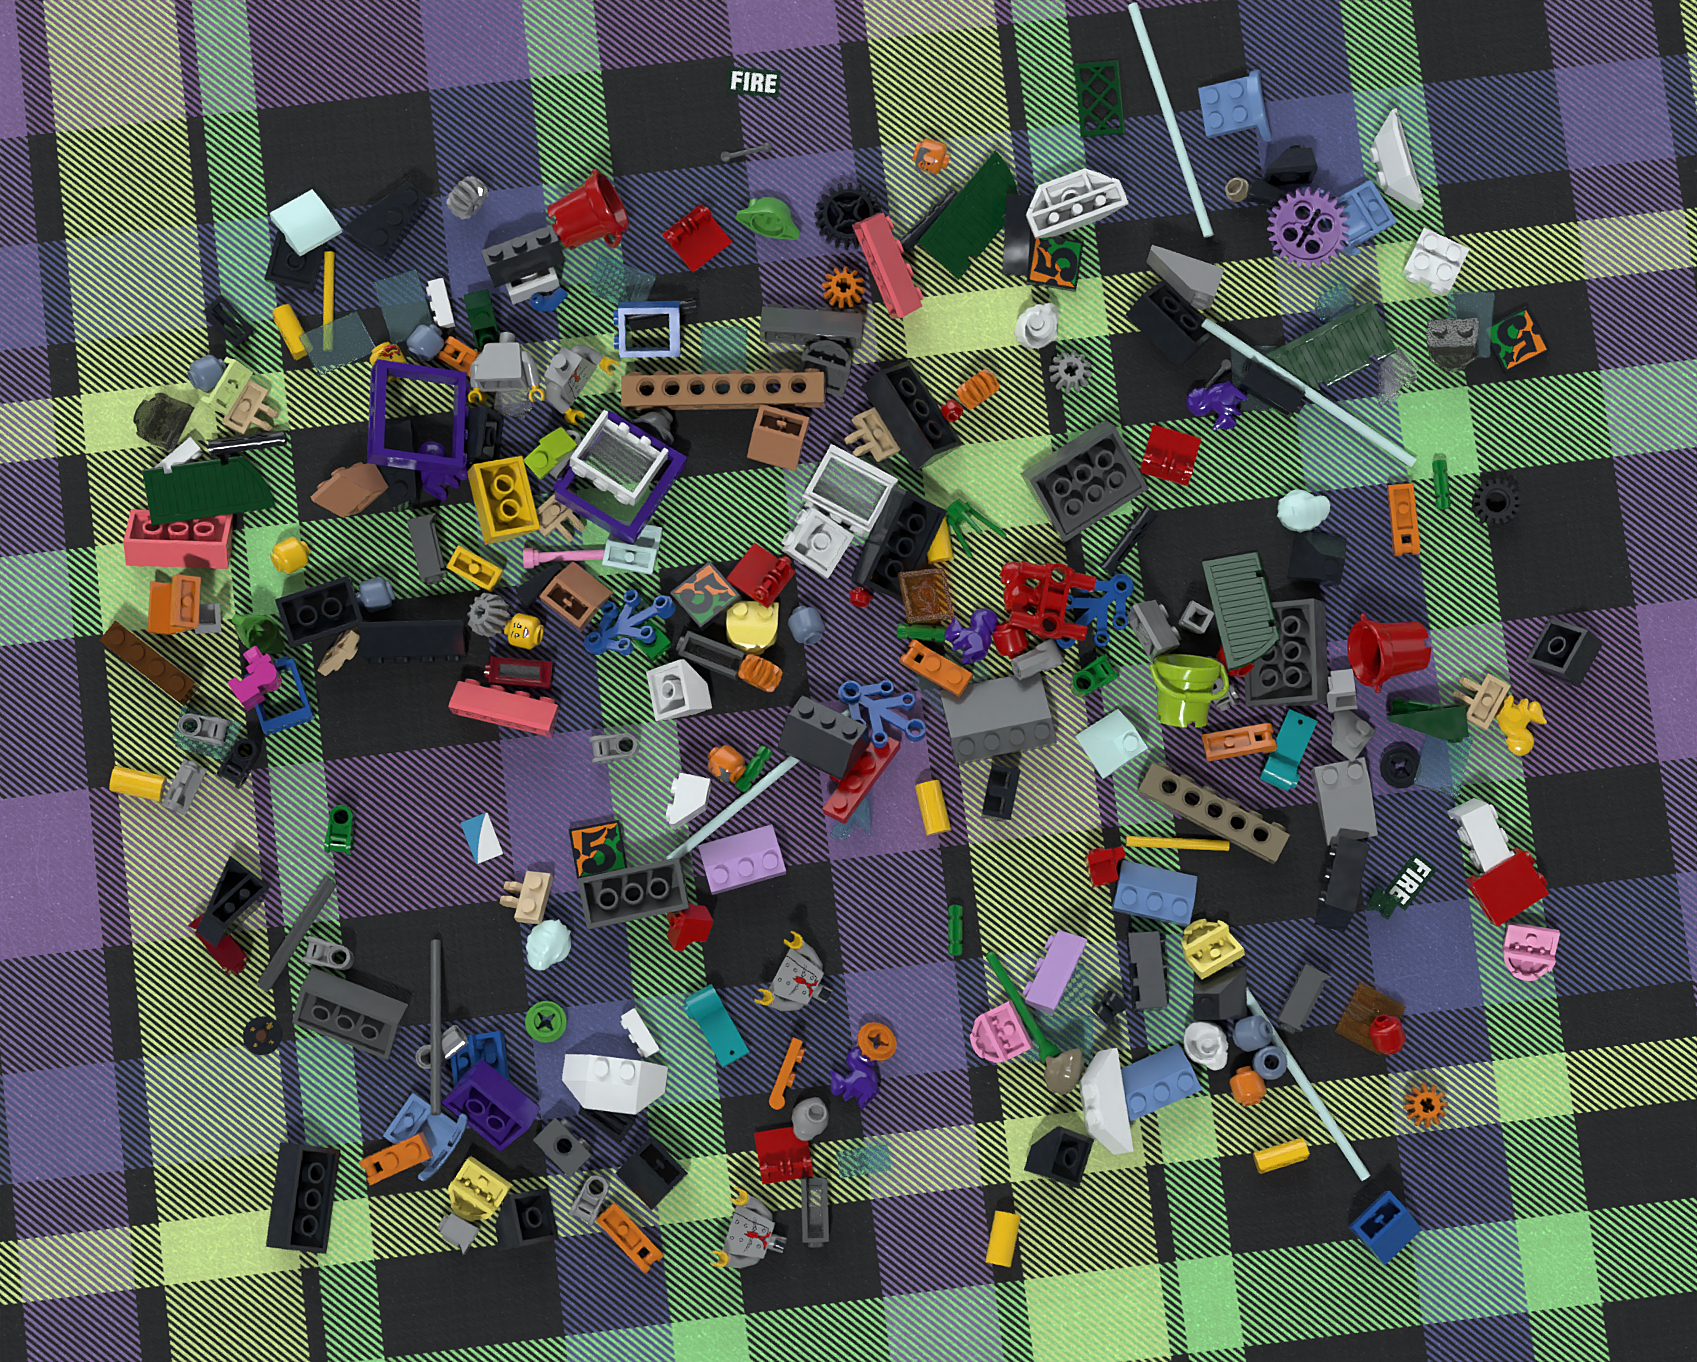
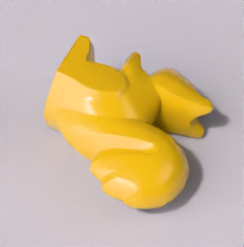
M1505 695L1494 716L1498 720L1500 730L1508 736L1506 739L1508 750L1517 756L1528 754L1534 746V737L1526 729L1529 721L1537 724L1547 723L1543 717L1542 707L1538 702L1534 701L1528 705V699L1525 698L1521 699L1519 704L1516 705L1512 695Z

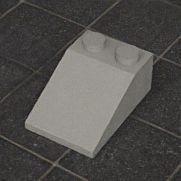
M1152 245L1146 262L1187 302H1190L1192 307L1201 310L1205 308L1210 309L1224 268Z
M1156 600L1133 605L1127 616L1128 622L1150 662H1153L1154 658L1159 655L1168 654L1177 649L1180 645L1179 640H1181L1177 629L1174 626L1170 627L1166 620L1169 617L1166 609L1162 604L1158 605Z
M1357 758L1353 762L1348 760L1314 767L1310 772L1327 846L1336 844L1340 836L1353 840L1377 836L1373 798L1365 758Z

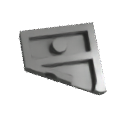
M1350 710L1332 711L1335 718L1331 722V730L1333 732L1332 746L1353 762L1376 731Z

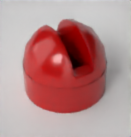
M947 400L948 403L941 406V413L948 422H954L963 414V407L955 400Z

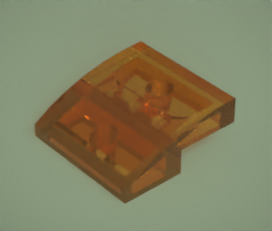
M1360 982L1335 1032L1381 1056L1382 1052H1378L1374 1048L1368 1029L1374 1022V1019L1383 1014L1397 1017L1400 1020L1406 1006Z

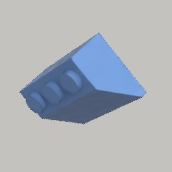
M1122 860L1112 911L1184 927L1190 925L1195 901L1197 876Z
M1179 1044L1121 1069L1129 1122L1202 1090L1193 1068Z

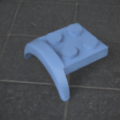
M1259 69L1251 71L1248 77L1198 88L1207 138L1258 127L1265 142L1272 141L1264 106L1261 71Z
M1372 180L1338 197L1336 206H1345L1341 215H1349L1348 220L1343 222V224L1350 225V229L1343 232L1349 235L1347 241H1341L1345 244L1344 250L1341 251L1349 256L1360 254L1361 250L1355 248L1357 245L1390 228L1397 222ZM1323 189L1321 190L1322 196L1325 195V191ZM1321 219L1325 228L1332 227V222L1329 219Z
M412 1093L383 1137L396 1144L423 1132L434 1154L431 1158L421 1162L426 1168L418 1175V1178L425 1181L433 1176L451 1155L466 1130L468 1118L461 1113L458 1121L455 1122L442 1112L439 1116L431 1115V1104L415 1093Z

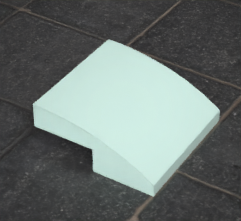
M313 190L270 213L271 220L285 234L286 242L299 256L342 233L341 227L331 212Z
M616 519L617 521L621 522L627 527H629L632 523L629 521ZM646 525L633 545L627 544L609 533L602 566L652 575L663 528Z

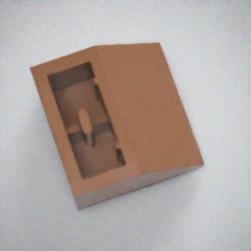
M760 404L747 458L796 472L809 428L810 418Z
M359 462L349 469L341 467L332 472V478L317 486L318 490L311 496L313 502L344 518L363 511L389 487L375 464Z
M572 562L555 576L539 597L545 605L578 631L582 632L613 592L575 562Z

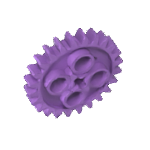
M1310 186L1307 187L1304 194L1300 188H1297L1296 196L1289 191L1286 194L1288 201L1280 198L1278 203L1281 207L1274 206L1272 211L1276 215H1270L1268 219L1274 223L1267 228L1268 231L1274 232L1269 237V241H1277L1273 250L1281 248L1282 252L1279 257L1289 256L1288 264L1293 260H1297V268H1300L1302 262H1306L1307 269L1311 268L1312 262H1315L1318 268L1321 267L1322 260L1330 264V255L1337 258L1339 256L1337 249L1344 250L1345 244L1341 241H1347L1349 235L1343 233L1350 229V225L1343 224V222L1348 220L1349 215H1341L1345 206L1337 207L1338 198L1332 201L1329 200V191L1322 196L1319 187L1315 194L1311 192ZM1298 207H1308L1310 210V215H1300L1298 212ZM1316 209H1320L1321 212L1312 229L1309 231L1302 246L1298 247L1297 243ZM1320 219H1329L1332 222V227L1323 228L1320 225ZM1288 227L1295 228L1298 236L1294 238L1289 237L1285 229ZM1316 240L1319 242L1320 248L1317 250L1310 249L1307 241Z

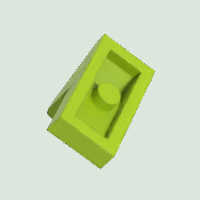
M560 427L540 439V445L523 461L542 480L579 445Z

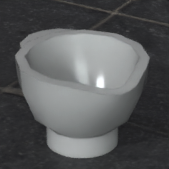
M813 1097L803 1100L793 1109V1131L795 1136L802 1141L811 1140L815 1135L821 1134L828 1125V1110L820 1098Z

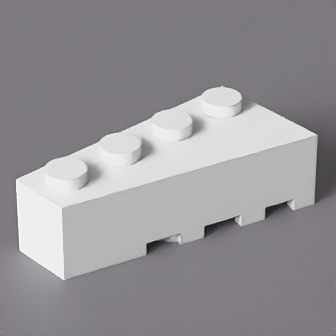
M1473 798L1447 811L1450 819H1457L1460 825L1459 830H1457L1460 839L1472 849L1468 854L1477 869H1482L1483 871L1479 876H1482L1515 855L1513 851L1509 852L1506 845L1508 837L1503 828L1498 827L1496 822L1498 815L1492 805Z

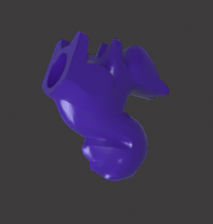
M1227 381L1226 383L1215 384L1208 390L1204 387L1193 389L1187 395L1186 406L1195 416H1204L1212 409L1217 412L1219 417L1213 425L1214 431L1217 429H1233L1236 427L1237 422L1232 414L1241 415L1236 405L1240 400L1246 401L1248 397Z
M428 441L419 447V454L446 457L445 448L438 442ZM466 466L456 476L421 471L422 488L430 495L442 501L447 499L446 488L448 486L458 489L459 483L457 480L464 481L468 478Z
M981 608L974 611L970 617L971 627L962 628L957 618L952 616L951 624L946 629L944 637L947 641L953 642V651L964 650L963 665L983 660L988 655V649L992 643L991 632H994L996 630L995 626L999 624L998 617L992 610Z
M856 1046L847 1053L846 1057L847 1066L852 1072L844 1078L836 1071L830 1070L832 1077L830 1089L831 1093L835 1096L845 1092L843 1096L845 1102L852 1096L856 1097L859 1108L863 1110L877 1096L880 1089L878 1087V1077L872 1069L876 1064L875 1060L870 1061V1057L862 1055L861 1048Z

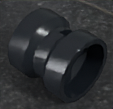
M1108 990L1104 994V999L1101 1002H1097L1091 1009L1104 1023L1110 1026L1115 1021V1016L1118 1013H1123L1127 1006L1114 992Z

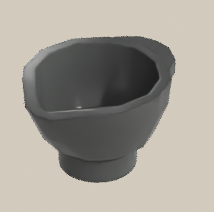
M657 408L655 412H648L632 421L633 425L668 446L674 441L670 433V424L673 422V418L665 409Z

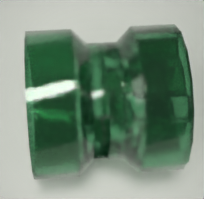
M1376 886L1365 908L1371 912H1380L1382 918L1389 920L1400 897L1394 894L1387 895L1383 888Z

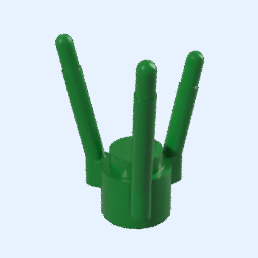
M960 498L955 500L946 509L949 516L947 522L952 526L968 558H972L973 555L957 522L960 525L967 522L978 534H982V530L970 518L973 515L1003 538L1006 537L1005 532L974 510L968 502L964 503Z

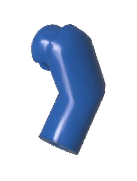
M558 287L551 296H541L539 293L533 294L530 297V303L532 308L537 311H554L568 294L564 289Z

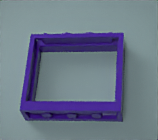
M377 359L371 368L367 463L456 476L466 466L467 453L464 452V444L468 437V430L464 429L469 412L468 405H465V397L469 393V382H466V372ZM387 376L454 385L452 458L384 449Z
M609 410L608 419L618 426L621 422L625 423L630 428L629 433L639 439L642 436L647 437L651 441V447L659 452L666 448L668 450L667 460L671 464L629 527L568 491V488L577 476L572 471L570 462L567 466L569 471L565 477L560 476L553 487L555 489L554 499L625 543L633 545L685 468L687 457ZM602 430L581 461L586 463L606 432Z

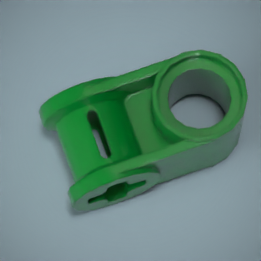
M1107 654L1099 657L1074 675L1070 683V690L1075 696L1086 697L1120 676L1109 664ZM1085 679L1089 684V688L1086 690L1079 689L1076 685V680Z
M337 805L330 811L324 845L325 853H330V851L344 852L346 855L351 856L354 843L355 814L349 807ZM342 810L347 811L348 821L344 824H338L336 821L337 813ZM334 842H344V844H336Z

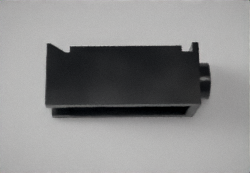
M1254 361L1238 386L1239 389L1288 418H1291L1294 412L1299 414L1306 403L1302 399L1306 392L1299 393L1300 390L1262 367L1259 369Z

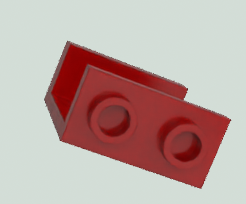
M1515 848L1512 850L1515 855L1480 877L1472 875L1465 880L1488 921L1496 927L1549 894L1545 888L1548 883L1540 872L1537 873L1532 866L1535 864V861L1528 851L1524 852L1519 848Z

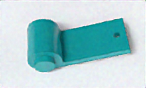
M1289 709L1275 740L1277 750L1270 752L1259 780L1287 792L1290 787L1295 789L1300 775L1297 774V767L1318 721Z
M712 984L684 999L687 1004L682 1007L689 1019L693 1017L696 1019L722 1068L750 1053Z

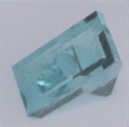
M865 796L846 824L839 822L830 832V836L836 842L841 838L846 840L855 830L852 827L854 823L868 836L871 835L868 797Z
M887 1144L836 1152L840 1178L891 1170Z

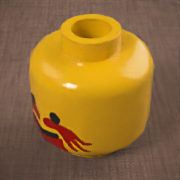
M389 342L375 347L369 359L372 366L377 359L407 363L398 345H390ZM387 376V379L392 382L399 379V377Z

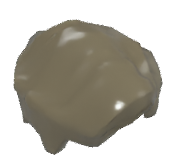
M1082 1049L1068 1050L1056 1058L1046 1057L1047 1066L1043 1077L1048 1090L1062 1096L1063 1094H1069L1075 1089L1085 1069Z

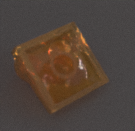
M944 568L898 573L908 623H937L941 620H950L955 617Z

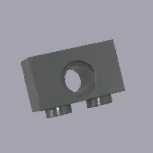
M555 1118L533 1141L571 1178L593 1157L589 1152L592 1147L582 1137L577 1140L571 1134L574 1128L564 1118L561 1121ZM562 1139H569L572 1143L571 1151L566 1154L558 1150V1143Z

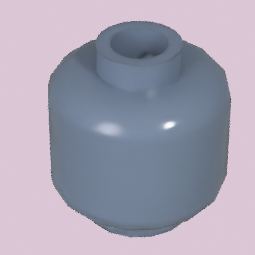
M430 324L429 327L419 325L407 339L408 353L419 362L423 363L424 360L432 361L444 346V341L441 337L442 331L433 324Z
M209 354L190 364V371L187 374L196 390L200 389L203 392H207L216 387L227 367L222 359L217 360L213 355Z
M381 576L361 582L359 585L360 592L355 593L360 608L365 607L369 613L390 608L392 600L395 599L390 581H385Z
M797 607L788 619V626L798 643L812 645L821 640L822 634L825 631V625L815 608Z
M1260 1015L1240 1019L1233 1029L1235 1044L1246 1052L1268 1046L1273 1035L1271 1024Z
M1266 1046L1254 1054L1252 1067L1263 1079L1274 1080L1281 1077L1286 1071L1287 1058L1280 1048Z

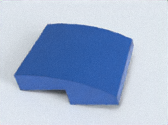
M503 1031L466 1035L468 1044L450 1058L454 1086L481 1059L510 1082Z

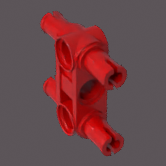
M1021 561L1018 576L1036 579L1041 583L1038 602L1034 615L1012 610L1009 617V625L1029 629L1031 633L1043 639L1067 637L1084 641L1087 626L1065 622L1064 616L1067 599L1071 587L1093 591L1096 577L1076 573L1074 569L1062 563L1038 565ZM1053 570H1057L1061 573V582H1056L1053 580ZM1043 620L1051 621L1053 624L1052 632H1048L1043 628Z

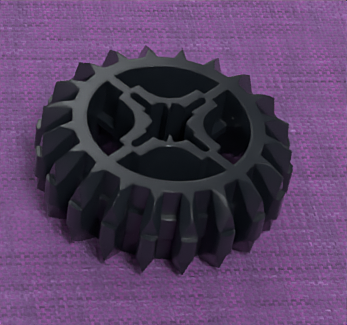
M850 182L847 184V189H843V185L839 183L837 192L830 187L828 189L830 196L822 194L821 199L823 202H817L816 208L820 211H816L814 217L820 220L815 222L816 228H822L819 231L821 237L828 235L826 238L827 244L835 240L836 249L840 247L841 243L844 244L846 251L849 250V244H853L856 250L859 249V241L856 234H844L842 232L848 228L853 229V224L862 221L858 216L862 205L867 209L869 217L881 211L880 205H874L877 202V197L868 198L871 191L867 189L862 193V185L860 184L854 190ZM844 199L854 200L851 204L848 205L842 204L840 202V200ZM830 208L834 210V214L839 218L834 228L830 225L827 218ZM844 213H847V215L848 213H853V219L844 220Z

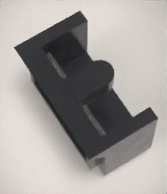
M992 764L981 818L999 822L1011 820L1021 770Z

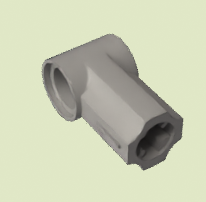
M1050 639L1036 646L1034 650L1012 659L1010 662L1014 675L1019 680H1022L1040 671L1052 670L1063 664L1065 660L1055 640Z
M453 1025L441 1035V1068L444 1067L449 1058L468 1044L467 1036L457 1025ZM431 1043L420 1047L416 1053L417 1064L424 1069H431V1063L429 1062Z

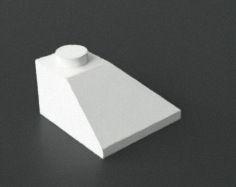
M684 659L646 672L656 721L693 715L712 708L707 683Z

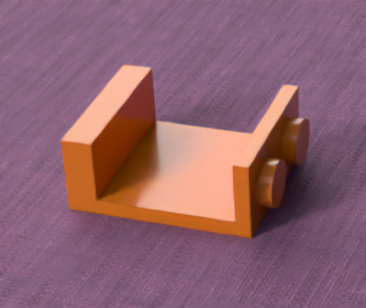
M176 574L173 575L171 584L150 582L147 632L173 635L198 628L201 577Z

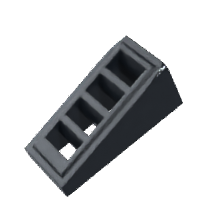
M1256 178L1246 197V201L1281 207L1278 201L1280 198L1288 201L1286 196L1288 192L1260 178Z
M559 563L553 564L516 588L517 595L527 609L536 602L555 576L562 571Z

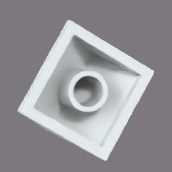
M553 267L505 284L512 304L527 300L535 293L543 294L560 287Z

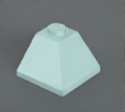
M1119 709L1075 736L1102 779L1142 755L1148 749L1135 727Z

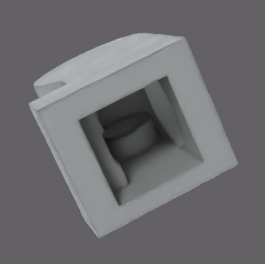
M1190 601L1178 624L1192 633L1201 634L1208 627L1214 612L1194 601Z

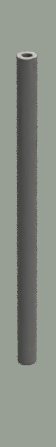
M431 940V1115L433 1116L441 1115L440 940Z

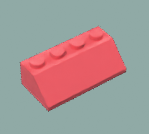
M878 213L853 224L852 227L890 318H902L921 308L922 293L918 286L914 287L911 277L914 276L908 262L904 263L901 256L904 250L898 239L895 240L891 232L894 230V226L890 217H885L884 213Z
M131 509L123 541L126 566L228 569L232 553L233 514L151 526L149 510Z
M466 679L465 682L458 681L448 706L453 714L553 737L560 709L557 704H554V699L540 697V700L530 698L529 693L515 691V694L505 692L506 688L497 685H490V688L480 686L481 682L472 679Z

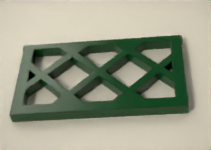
M1118 60L1074 64L1080 137L1125 135ZM1114 67L1115 79L1112 82L1101 74L1105 68ZM1088 69L1094 74L1086 84L1080 80V70ZM1097 77L1108 85L1100 96L1089 88ZM1111 89L1116 92L1117 96L1115 107H1112L1103 99ZM1085 91L1096 99L1089 109L1083 106L1082 94ZM1099 102L1110 110V113L1103 121L1091 113ZM1113 114L1119 118L1120 128L1111 129L1106 125V122ZM1087 116L1098 124L1097 128L1093 131H1085L1084 120Z

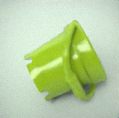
M1164 654L1154 658V664L1149 666L1153 681L1157 686L1156 720L1161 719L1160 723L1166 725L1187 727V724L1196 721L1195 727L1206 726L1208 724L1211 701L1219 700L1227 694L1229 689V678L1225 667L1218 661L1210 658L1186 654ZM1219 675H1221L1223 687L1218 693L1212 694L1214 683L1219 678Z

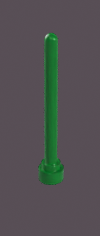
M988 952L986 959L1039 1046L1038 1051L1040 1052L1038 1056L1045 1064L1046 1057L1056 1058L1061 1054L1057 1045L1047 1041L994 952Z

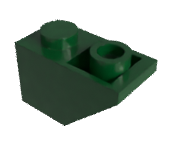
M485 289L463 294L477 352L483 351L487 343H499L500 336L489 290Z

